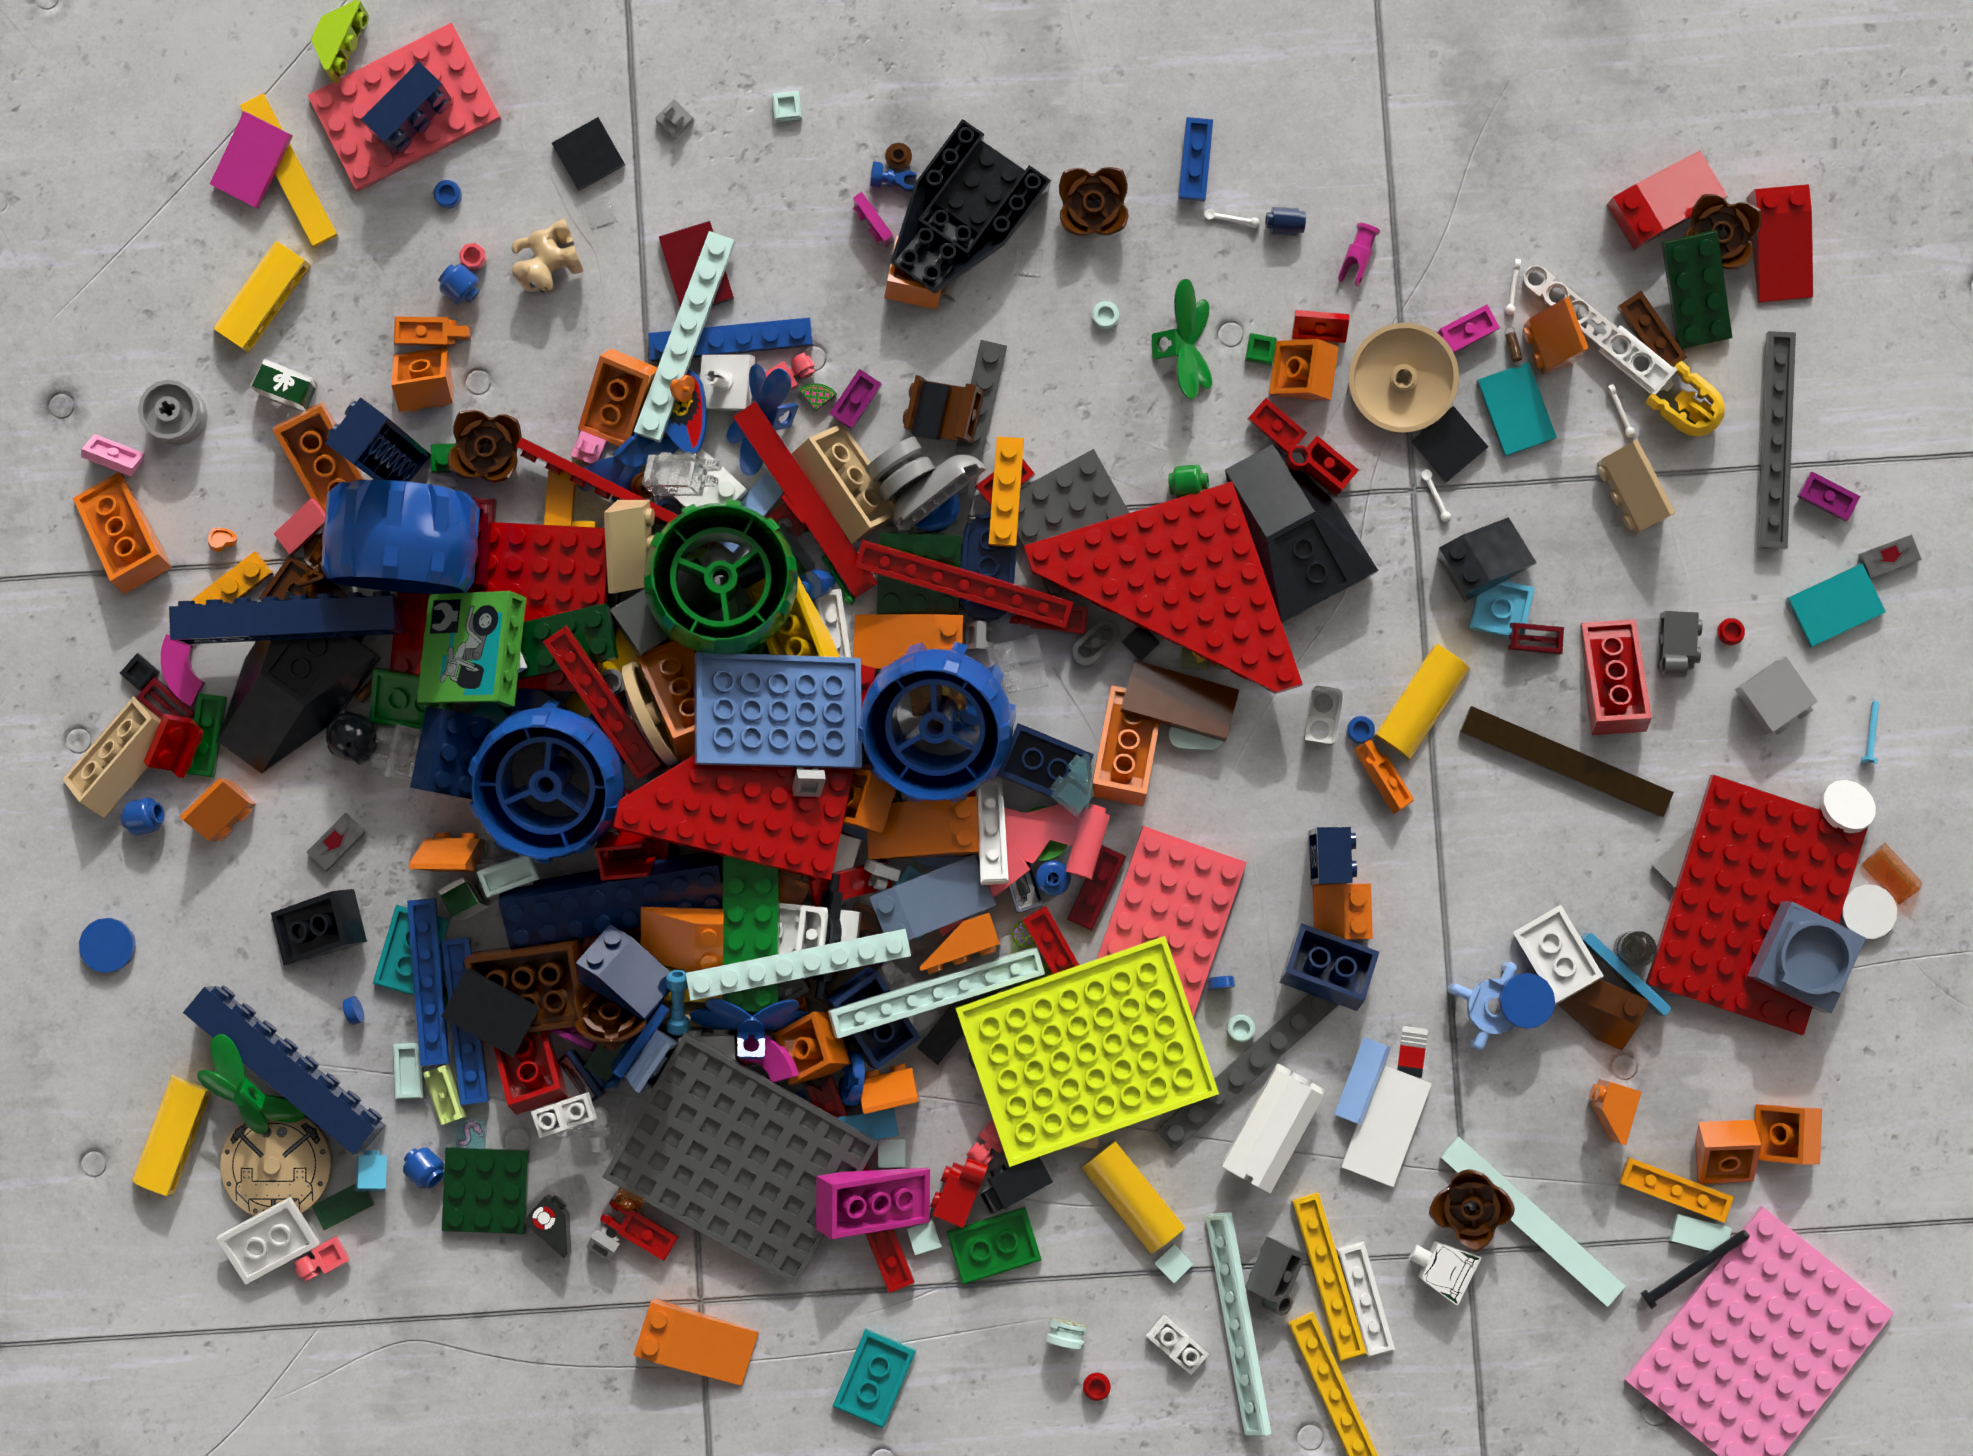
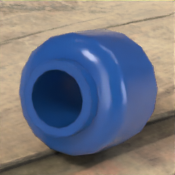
M462 264L449 265L438 279L440 282V292L456 305L462 304L465 301L471 303L480 292L477 289L479 284L478 277Z
M149 797L133 800L124 806L123 813L121 814V823L124 828L135 836L152 833L161 827L165 818L164 809L160 803Z
M1053 860L1043 863L1038 868L1035 876L1038 889L1047 896H1058L1064 893L1071 881V875L1065 872L1066 865ZM1048 875L1051 877L1050 882L1048 881Z
M423 1147L418 1150L414 1148L404 1157L403 1173L418 1188L427 1187L430 1189L442 1180L444 1176V1163L430 1148Z

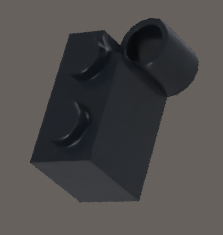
M1037 1157L1011 1167H1005L1002 1164L990 1170L991 1177L987 1181L991 1188L980 1195L990 1214H993L1015 1204L1053 1183L1041 1158Z

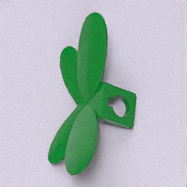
M1182 279L1177 285L1174 298L1177 329L1152 334V358L1158 360L1178 356L1177 379L1179 387L1187 398L1194 399L1198 394L1199 384L1209 389L1213 383L1206 361L1194 346V343L1206 326L1210 306L1205 299L1196 303L1192 282L1189 279ZM1163 337L1172 342V346H1168L1165 352L1159 350V342Z
M218 1034L212 1039L210 1051L216 1072L200 1070L197 1078L213 1094L235 1102L244 1123L249 1129L257 1134H264L268 1131L267 1119L292 1123L300 1121L306 1116L286 1098L264 1095L246 1078L240 1053L235 1043L228 1036Z

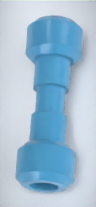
M673 970L666 976V986L671 990L672 1000L671 1016L667 1018V1031L676 1036L683 1035L684 1032L687 1033L689 1031V1018L685 1015V1006L683 1005L685 990L688 988L686 972L682 970Z

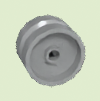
M163 380L154 383L145 390L138 406L139 419L146 431L168 444L182 445L190 443L199 437L206 427L208 417L206 404L199 394L179 381Z
M915 437L905 439L889 448L865 468L873 482L883 481L879 487V492L886 502L899 498L904 492L935 469L928 457L918 458L922 452V447Z

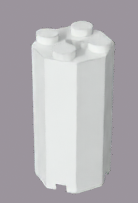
M1277 1063L1223 1159L1222 1167L1271 1194L1321 1103L1326 1090Z

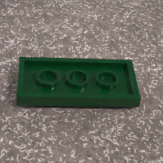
M1712 230L1661 242L1674 333L1678 345L1681 349L1733 338L1718 231Z
M604 603L525 621L523 624L521 653L527 668L518 673L517 681L563 671L543 641L565 626L569 627L593 664L618 659L609 604Z

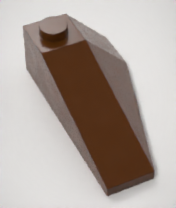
M1599 980L1558 1003V1005L1596 1040L1622 1051L1638 1028L1649 1000Z

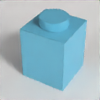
M365 1150L363 1155L356 1157L355 1191L383 1192L386 1189L387 1155H380L378 1150Z

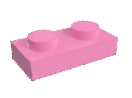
M96 434L81 449L82 458L128 476H132L144 462L145 453Z

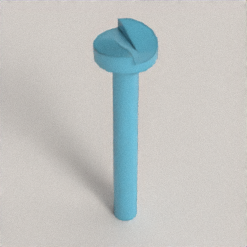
M1876 701L1872 702L1866 757H1861L1862 764L1866 762L1878 764V759L1873 757L1879 702Z

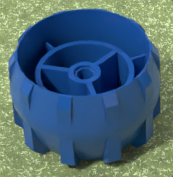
M393 480L340 482L327 493L325 525L322 535L321 568L329 581L358 588L420 594L465 593L474 583L475 563L478 554L477 537L480 509L468 493L442 486Z
M922 642L909 646L904 656L888 666H883L869 686L864 698L860 723L858 725V740L863 742L866 755L872 764L870 771L878 781L884 780L894 789L907 795V800L920 803L921 800H950L952 803L965 800L968 793L982 786L986 781L993 780L1010 749L1013 725L1016 720V705L1009 703V699L1001 685L1004 674L996 664L986 668L977 660L967 656L968 645L954 642L951 650L927 649ZM930 685L931 700L926 706L919 725L903 733L897 716L900 699L917 687ZM942 685L957 690L970 701L979 719L980 733L957 721L958 706L953 699L948 696H942ZM923 738L929 743L938 744L950 738L968 749L953 755H937L918 748L914 743Z
M548 700L539 708L523 711L517 709L498 723L484 738L476 755L471 759L468 769L471 775L472 795L469 807L473 817L479 818L485 830L495 839L494 845L505 852L508 849L521 856L534 858L536 863H551L555 858L571 856L575 853L583 854L593 847L611 828L618 801L623 798L626 790L622 767L625 761L610 739L599 728L600 724L592 713L585 718L575 712L565 710L562 700ZM546 742L545 762L531 776L528 784L516 788L512 777V764L517 751L532 743ZM560 745L574 753L585 767L590 785L589 796L570 783L574 770L567 759L559 756ZM533 795L535 799L541 802H550L558 798L577 813L563 817L547 815L531 807L523 798Z

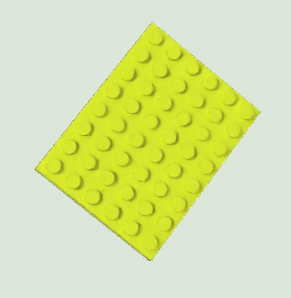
M1165 936L955 1008L1009 1167L1219 1094Z

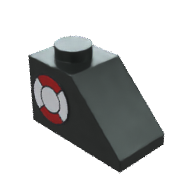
M548 1194L544 1196L523 1222L560 1256L565 1258L571 1252L569 1212L565 1209L567 1204L557 1195L552 1197Z

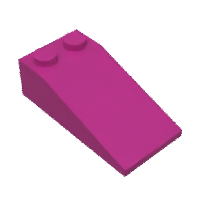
M929 1168L851 1171L816 1176V1230L831 1239L930 1222Z

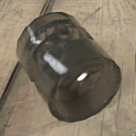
M1627 931L1616 938L1613 952L1627 966L1643 967L1654 960L1657 954V946L1650 934L1643 931Z

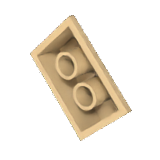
M1638 439L1598 462L1600 466L1597 468L1598 473L1604 482H1608L1612 490L1610 492L1612 501L1616 506L1620 505L1624 516H1622L1623 522L1629 531L1633 530L1634 534H1637L1676 513Z
M617 500L604 512L608 593L644 588V566L650 549V543L654 538L651 525L654 524L655 513L654 509H650V500Z

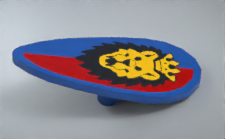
M688 369L686 375L692 376L695 381L694 392L686 403L676 400L666 432L682 451L689 455H696L701 450L706 434V396L700 377Z

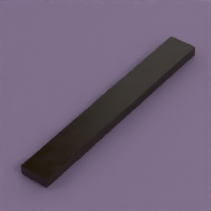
M1470 706L1459 731L1661 818L1664 817L1674 793L1473 706Z

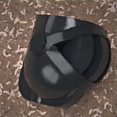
M347 710L344 711L345 713L338 712L330 719L327 726V747L331 754L362 765L369 761V757L374 754L377 748L378 736L375 727L364 715Z

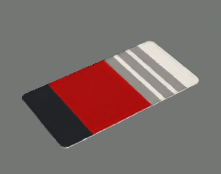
M1403 1026L1398 1071L1422 1078L1428 1034L1427 1029Z

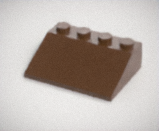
M579 938L517 949L505 947L475 951L464 958L466 969L470 968L541 1008L528 1033L575 1027L578 1016L574 1009L573 999L577 985L583 984L578 981L576 962L582 956Z

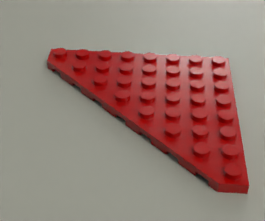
M1232 481L1202 490L1198 494H1189L1024 545L1032 574L1045 578L1057 584L1058 587L1091 601L1096 606L1109 612H1114L1126 618L1127 621L1145 630L1148 629L1160 635L1161 638L1179 647L1182 646L1215 665H1221L1231 670L1232 673L1265 687L1266 690L1274 694L1302 686L1303 683Z
M862 664L861 711L864 698L869 686L873 682L876 668ZM695 755L620 799L612 829L830 881L854 769L818 768L819 770H824L826 778L821 797L793 796L792 786L797 767L695 765ZM803 768V770H812V768Z

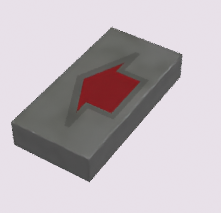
M1912 534L1858 554L1870 579L1922 560Z
M345 813L306 853L328 872L366 832Z

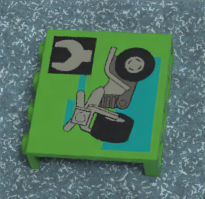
M511 591L429 594L423 653L420 663V679L417 689V703L438 708L439 703L494 702L505 707L515 706L526 597Z

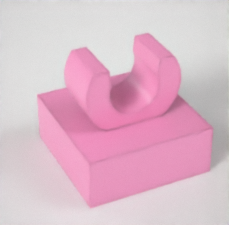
M581 431L571 456L585 463L592 464L601 459L608 442Z

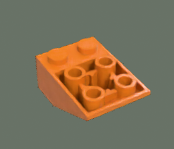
M990 913L963 921L920 966V970H927V973L931 974L943 970V963L953 960L955 966L970 961V954L979 952L980 956L996 952L995 946L1000 945Z

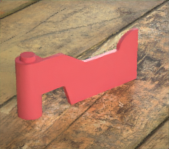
M976 789L968 793L967 797H976ZM1057 804L1028 813L1004 807L1007 852L1015 848L1025 862L1034 864L1050 841L1072 846L1065 872L1092 880L1110 815L1105 813L1106 808L1090 804L1089 809H1081L1067 804Z

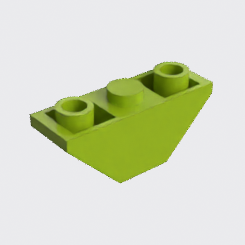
M354 0L321 16L311 37L324 70L331 81L338 84L341 75L345 73L351 53L357 48L358 38L368 24L369 14L361 1Z

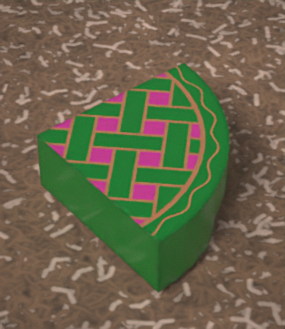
M812 383L799 388L801 394L815 411L837 396V393L832 388L824 384Z

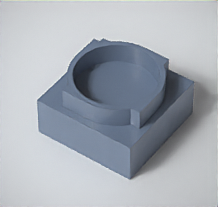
M1781 901L1747 976L1820 1012L1832 1013L1866 937L1794 902Z

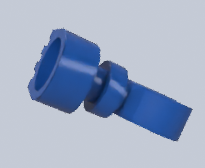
M873 161L870 186L881 187L883 182L886 183V186H892V184L899 186L904 191L913 190L914 186L905 184L904 178H916L917 174L915 172L894 173V170L883 172V163Z

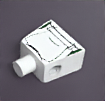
M1435 1241L1430 1251L1415 1245L1409 1260L1422 1266L1418 1277L1451 1302L1458 1305L1481 1257Z

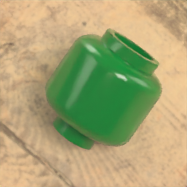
M1197 464L1176 466L1173 473H1169L1168 476L1170 494H1174L1176 498L1189 494H1198L1204 489H1209L1208 473H1203L1201 466Z

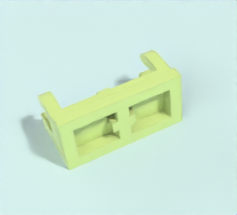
M450 1064L424 1072L423 1075L439 1124L443 1125L466 1117L464 1105H460L459 1090Z

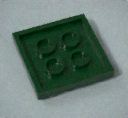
M879 533V545L961 568L962 535ZM878 574L877 614L959 615V597Z
M446 1147L441 1231L525 1234L526 1224L523 1220L527 1217L530 1150Z

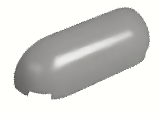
M970 455L952 456L904 492L896 501L893 509V521L898 532H907L987 470L983 463Z

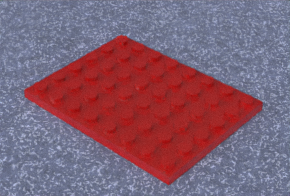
M492 522L488 587H470L465 593L511 591L526 597L524 622L604 603L608 604L605 528ZM397 592V598L402 600L404 605L405 634L393 635L390 669L420 674L429 594ZM602 662L594 664L601 674ZM563 671L517 681V688L577 692Z
M1714 774L1710 775L1646 984L1799 1035H1804L1812 1007L1747 975L1781 901L1794 902L1837 924L1839 923L1868 827L1856 833L1843 832L1844 829L1839 827L1836 829L1830 825L1819 809Z

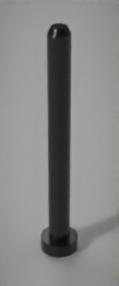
M1741 1230L1649 1293L1645 1289L1640 1294L1652 1310L1657 1306L1655 1303L1657 1300L1746 1242L1750 1237L1746 1230Z

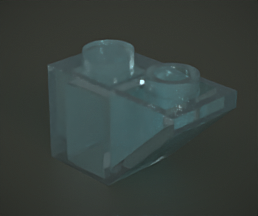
M1086 753L1082 757L1076 755L1067 766L1071 770L1064 779L1059 776L1049 788L1053 791L1050 798L1075 818L1094 796L1090 756Z

